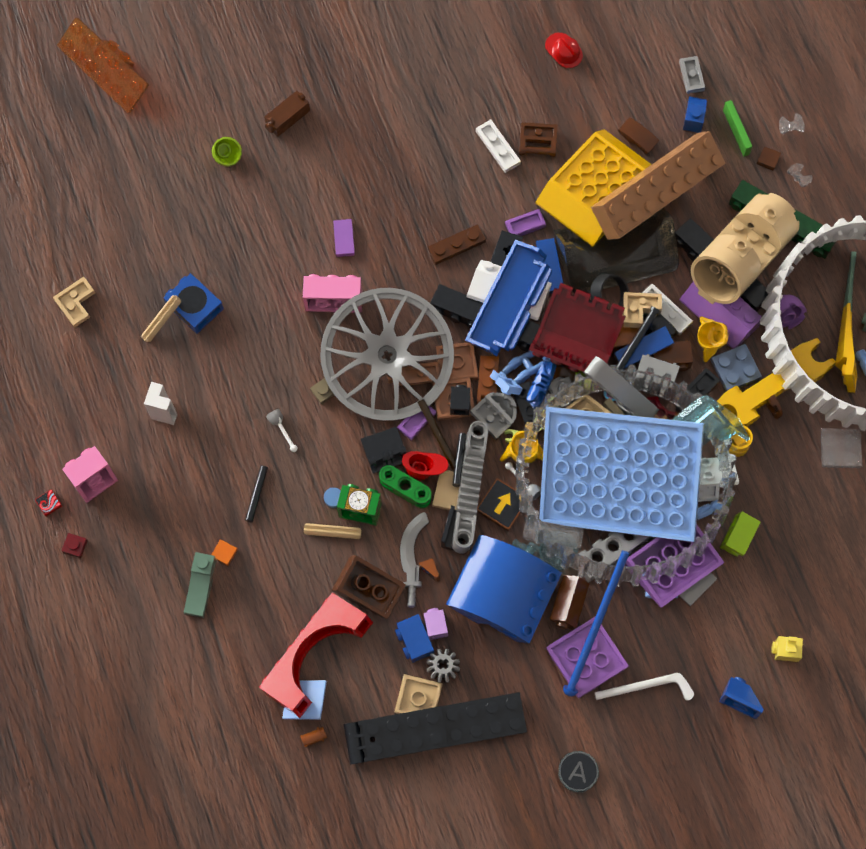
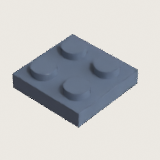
M746 344L711 357V363L725 391L734 386L743 387L762 378Z

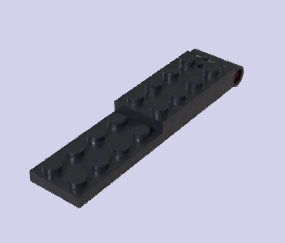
M520 692L343 724L350 765L527 732ZM375 737V742H370V738Z

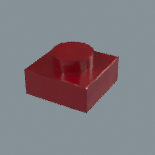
M68 533L61 551L65 554L81 558L88 540L84 537Z

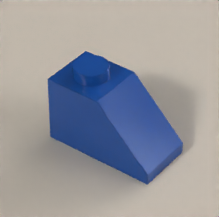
M689 96L683 130L701 133L707 99Z

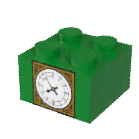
M353 484L342 485L337 503L339 518L377 526L382 506L381 494L371 488L363 490Z

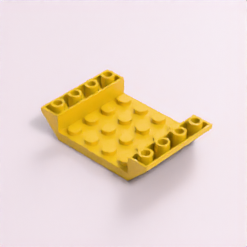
M605 129L596 131L548 181L535 204L594 247L604 236V232L591 206L652 164Z

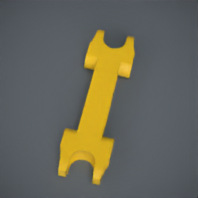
M818 338L801 343L791 350L797 363L815 383L821 380L835 366L836 362L833 358L825 362H817L812 358L811 352L821 343ZM772 373L744 392L738 386H734L726 391L709 410L712 414L721 410H729L733 413L735 420L726 426L725 432L727 434L734 426L744 425L748 427L760 418L756 410L766 404L768 398L773 395L777 397L786 391L782 387L785 381L781 375H774Z

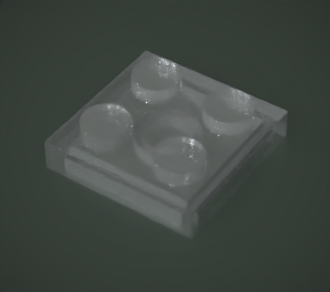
M822 428V467L861 468V429Z

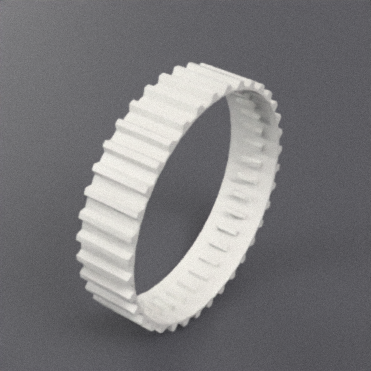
M859 215L851 222L841 218L833 227L824 224L816 234L814 232L809 233L802 243H798L775 271L773 280L765 290L769 294L761 305L766 310V313L761 317L760 324L765 326V333L761 336V340L768 343L769 348L765 354L766 358L773 359L776 366L772 370L774 375L782 376L785 381L782 387L785 390L792 389L796 394L795 401L797 403L804 401L810 405L809 412L812 414L817 411L825 414V421L829 423L836 419L841 421L844 428H848L851 424H856L860 430L865 431L866 408L854 406L837 399L808 377L788 347L780 316V301L783 297L781 295L782 288L787 283L785 278L794 269L791 266L792 263L797 265L804 257V253L808 255L815 247H822L825 243L849 239L866 240V220L864 221L862 216Z

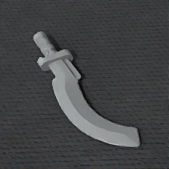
M425 512L416 516L408 524L401 539V564L403 571L407 573V582L403 583L406 584L404 589L408 587L407 607L411 608L415 607L416 588L422 587V582L419 581V566L416 565L414 544L420 530L429 523Z

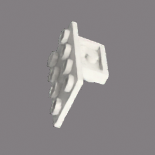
M732 456L701 459L698 502L719 500L720 486L739 484Z

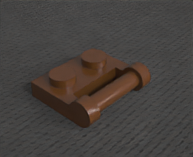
M521 122L519 155L527 153L555 157L558 125ZM525 142L551 144V148L525 146Z

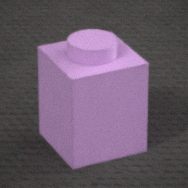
M438 608L427 610V613H424V620L429 640L448 637L444 611Z

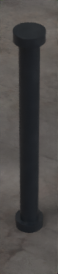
M650 307V313L614 369L618 374H621L657 314L660 315L661 311L657 308Z

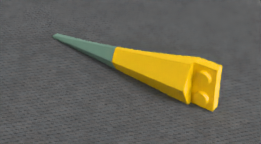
M851 251L835 366L842 371V376H844L843 384L847 386V392L855 393L858 375L853 345L852 294L857 252Z

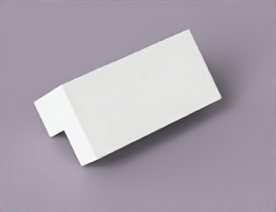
M151 382L144 402L150 418L174 425L177 412L171 399H169L163 385Z

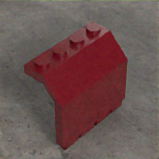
M560 283L558 289L554 288L541 325L530 345L529 351H532V354L539 358H543V356L550 358V361L554 364H565L568 366V369L579 372V370L584 372L595 356L608 363L626 315H623L625 307L612 303L611 308L608 309L609 301L594 296L593 301L590 302L591 294L577 289L575 295H572L573 287Z

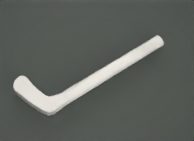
M680 673L594 692L596 700L674 682L680 687L686 701L691 700L694 696L690 685Z

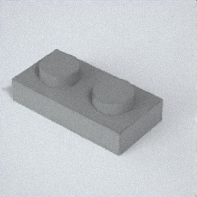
M698 56L681 58L679 64L686 93L705 91Z

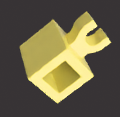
M778 636L775 642L772 643V654H775V660L799 662L802 659L803 638Z

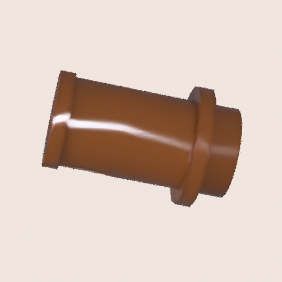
M318 726L316 730L300 737L306 748L321 740L324 742L327 735L324 727L319 728Z

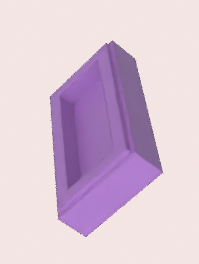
M540 209L507 220L505 225L508 232L523 236L545 228L546 222Z
M352 219L334 220L336 257L355 256Z
M428 406L434 417L437 414V412L432 407ZM421 411L405 418L398 425L397 429L412 441L428 422Z

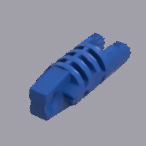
M543 362L527 394L526 400L535 410L540 407L553 380L557 366L552 362Z

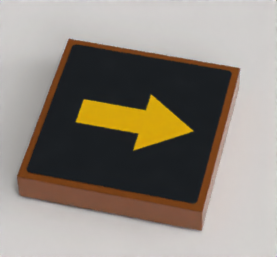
M497 478L478 505L477 512L509 532L530 498Z

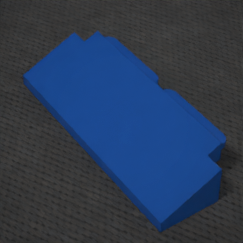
M518 240L514 241L465 339L466 342L495 356L498 355L501 348L508 352L515 348L531 316L529 310L531 306L533 307L537 304L552 274L550 267L544 263L547 255L540 248Z

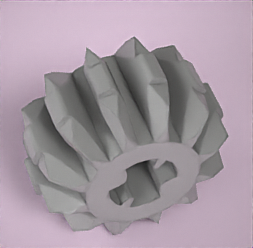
M437 649L438 656L431 653L430 656L433 660H427V664L430 665L427 668V672H433L431 679L438 676V683H441L442 677H445V681L448 683V676L450 675L455 679L456 674L454 672L460 671V668L455 666L460 661L459 659L453 660L456 656L454 652L448 656L449 649H445L444 654L441 653L440 649ZM439 663H442V664L447 663V669H445V668L439 669V668H440V664H439Z

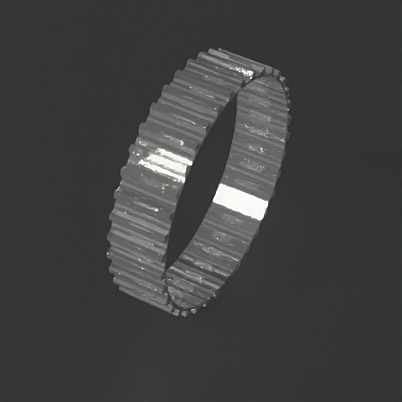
M611 365L610 367L635 389L669 400L686 411L698 423H704V431L715 448V455L718 456L720 462L719 471H722L720 487H723V494L720 493L717 503L721 504L720 510L715 509L712 516L715 519L712 525L708 523L704 530L705 534L701 538L698 536L693 543L694 545L688 549L686 547L683 548L682 552L674 557L671 555L665 561L652 562L650 565L624 566L616 587H619L622 581H630L633 587L639 586L640 580L649 579L653 584L657 583L659 576L663 574L670 578L675 576L679 566H683L686 569L690 567L694 556L702 557L708 544L715 541L728 515L729 507L735 494L732 488L737 479V473L733 472L732 469L736 462V455L729 453L732 439L731 437H724L725 423L723 421H716L713 416L715 408L712 405L706 407L701 402L703 396L701 393L692 394L688 391V384L683 381L677 384L671 381V374L668 373L662 377L655 375L653 368L650 367L643 372L637 371L635 365H629L627 370H619L616 365ZM581 374L575 375L574 382L570 385L564 382L559 384V390L556 395L548 393L545 396L544 407H536L534 409L533 422H526L524 438L519 441L518 456L516 458V495H519V511L526 513L525 526L527 529H534V541L536 544H545L547 547L546 555L549 558L557 556L562 560L561 567L564 569L571 566L578 570V577L583 578L588 574L595 577V583L601 584L604 579H611L616 566L593 561L589 557L577 554L572 548L562 544L558 537L548 531V526L544 525L539 519L538 510L535 511L532 505L533 497L528 495L527 491L529 489V479H525L524 472L528 473L529 463H525L527 456L531 457L532 447L530 446L532 441L536 442L538 431L541 427H545L546 408H562L568 405L569 402L586 394L603 390L588 376L583 377Z

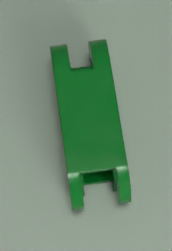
M386 465L380 470V483L385 489L418 508H426L431 504V490L428 486L394 466ZM402 484H409L411 486L408 490L400 488Z

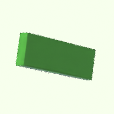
M731 100L727 101L723 108L725 117L743 157L750 155L752 149L750 139Z

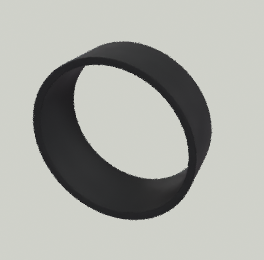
M613 274L599 275L591 286V301H593L594 296L602 298L603 285L607 279L612 277L620 288V302L618 305L623 307L624 292H629L625 280Z

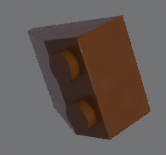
M354 555L348 559L332 591L388 619L406 584Z

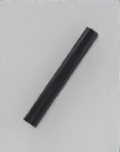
M459 433L452 483L454 487H459L461 482L466 442L465 433Z
M263 465L260 466L245 519L248 522H253L268 467Z

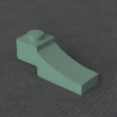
M195 552L184 614L204 618L213 582L212 576L216 564L215 556Z

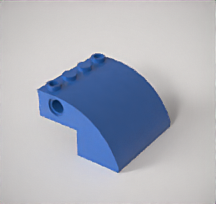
M479 535L446 605L475 623L490 625L516 642L530 643L562 572L520 548L488 536Z

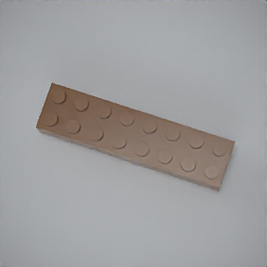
M711 132L696 133L591 206L607 240L620 239L725 164Z

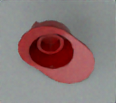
M554 33L546 39L545 48L547 52L562 67L574 68L581 63L583 53L575 39L565 33Z
M411 451L404 454L402 458L406 474L418 481L426 480L431 475L442 474L449 466L448 460L436 453Z

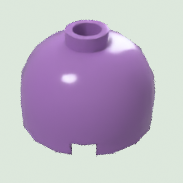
M790 294L783 295L780 301L782 328L789 326V329H792L804 320V313H807V310L798 297Z

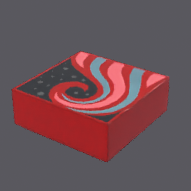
M52 489L35 499L45 516L62 507Z

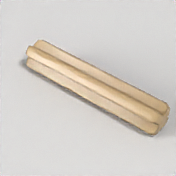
M176 295L170 297L141 335L144 341H152L181 303L179 297Z
M310 523L304 525V534L360 539L362 533L361 528Z

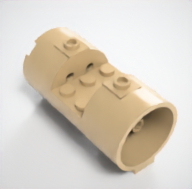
M773 193L769 195L757 194L692 263L691 276L696 287L699 289L698 294L711 304L715 302L721 304L735 302L797 234L799 221L796 220L794 215L795 209L791 204Z

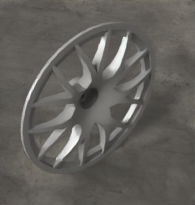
M377 288L352 297L331 317L321 342V366L331 391L347 408L359 415L374 420H399L421 412L417 402L398 409L399 382L419 401L424 399L426 404L430 406L443 392L452 373L454 363L453 340L442 315L427 300L402 289ZM379 300H400V304L388 323ZM376 301L383 322V331L380 336L372 334L359 313V306ZM407 302L422 312L411 329L405 335L397 337L394 332L395 323L404 303ZM354 310L364 333L340 327V324ZM425 314L438 330V332L413 336ZM339 330L360 338L366 342L368 349L362 353L333 349L332 343L336 331ZM439 335L441 337L443 354L413 356L407 351L409 345L418 340ZM385 351L388 354L392 353L393 356L390 357V361L382 358ZM331 352L356 360L334 374ZM443 358L442 369L438 379L417 363ZM361 364L370 365L371 373L347 394L337 378ZM411 366L435 383L423 398L402 376L403 367ZM386 374L393 380L394 410L375 409L378 382ZM373 381L371 408L351 397Z

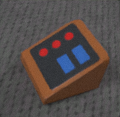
M434 559L419 563L421 570L435 581H440Z

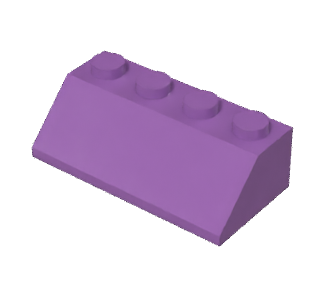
M694 281L679 299L698 318L703 316L715 322L724 323L729 333L726 344L732 349L738 347L760 326L762 316L741 297L730 304L717 302L711 304L698 294L699 289Z

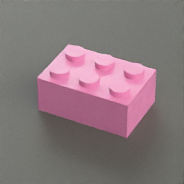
M315 274L304 276L303 301L305 311L336 312L346 301L362 293L361 277L354 275L338 277L337 275L320 277ZM362 305L358 307L359 313H362Z
M95 446L84 450L80 457L76 460H70L62 469L86 503L118 481L110 466Z

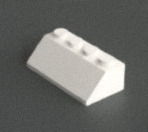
M481 260L475 270L467 298L484 303L502 266ZM547 282L537 304L533 307L531 306L529 310L531 319L539 320L548 300L552 283Z

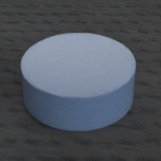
M338 488L326 490L324 501L328 507L337 508L341 490Z

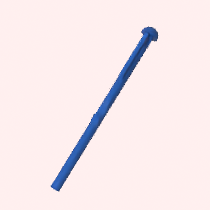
M622 550L569 685L563 686L564 693L569 697L575 696L578 693L575 686L579 681L628 559L629 553Z

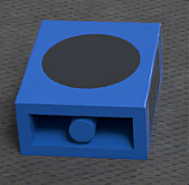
M191 273L188 276H184L174 289L168 290L164 297L165 303H167L172 295H176L181 299V303L174 313L196 334L224 309L222 302Z

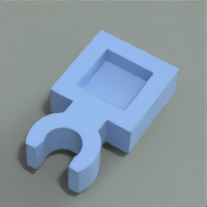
M495 370L492 371L490 377L496 381L495 383L504 394L520 395L523 388L512 378H507L506 374L502 371L499 373Z

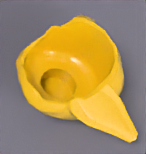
M701 316L699 318L701 325L698 329L697 338L699 345L704 349L703 361L708 362L717 350L727 343L729 333L724 323L715 322Z
M530 431L517 432L500 457V461L503 462L507 458L512 457L516 462L523 464L532 463L537 458L543 462V449L538 443L537 436Z

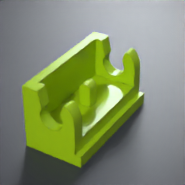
M743 511L736 514L720 548L734 556H744L759 527L760 521Z

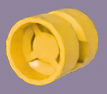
M737 425L730 429L724 442L725 450L729 455L740 457L747 453L753 441L751 430L744 425Z

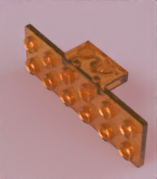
M79 18L73 20L57 44L73 62L127 113L133 110L149 86L132 69L135 63L130 59L129 54L121 51L118 48L119 45L113 40H101Z

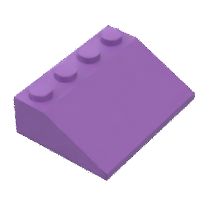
M696 524L694 542L656 537L629 556L625 566L636 581L662 608L722 565L724 561Z

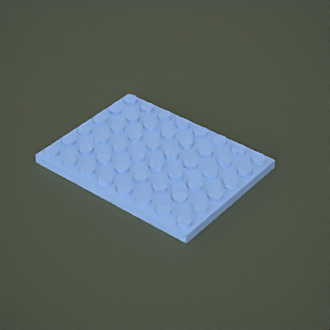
M547 407L539 523L694 542L704 423Z

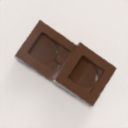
M631 117L617 130L629 143L634 142L645 154H648L659 142L655 135Z

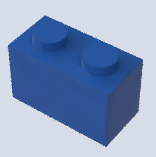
M419 614L397 623L398 629L395 630L398 640H403L405 647L402 649L406 659L410 658L412 663L434 653Z

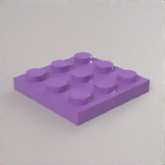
M595 617L546 647L547 652L568 684ZM602 624L579 681L575 686L578 690L576 694L578 699L629 667Z

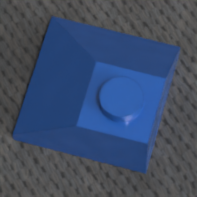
M731 677L719 702L757 719L764 709L750 685L746 684V681L740 677Z

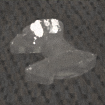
M795 113L794 121L788 122L784 116L779 120V131L781 134H785L790 130L804 132V121L802 116Z
M796 163L791 165L787 173L795 178L794 181H798L801 187H806L811 183L812 175L803 176L800 173L804 167L803 164Z

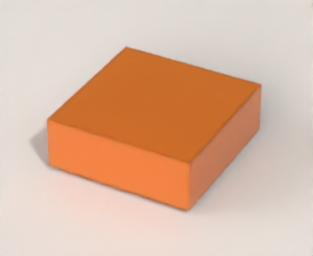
M220 539L211 555L215 556L217 561L229 566L238 549Z

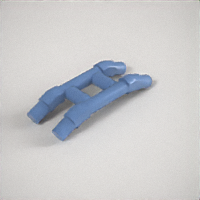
M528 351L519 357L513 358L502 371L508 375L513 369L515 370L523 363L526 369L520 372L514 379L520 385L530 376L536 374L544 361H551L550 358L543 356V361L533 366L529 359L534 357L532 351Z

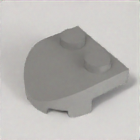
M492 392L487 394L484 399L472 408L470 413L477 421H482L487 425L488 433L496 440L515 421L517 405L511 396Z

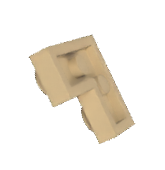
M82 277L55 295L53 299L75 328L90 318L80 303L94 295L95 291L85 277Z
M624 292L623 307H625L623 315H626L623 327L640 328L643 324V313H650L651 306L662 312V294Z

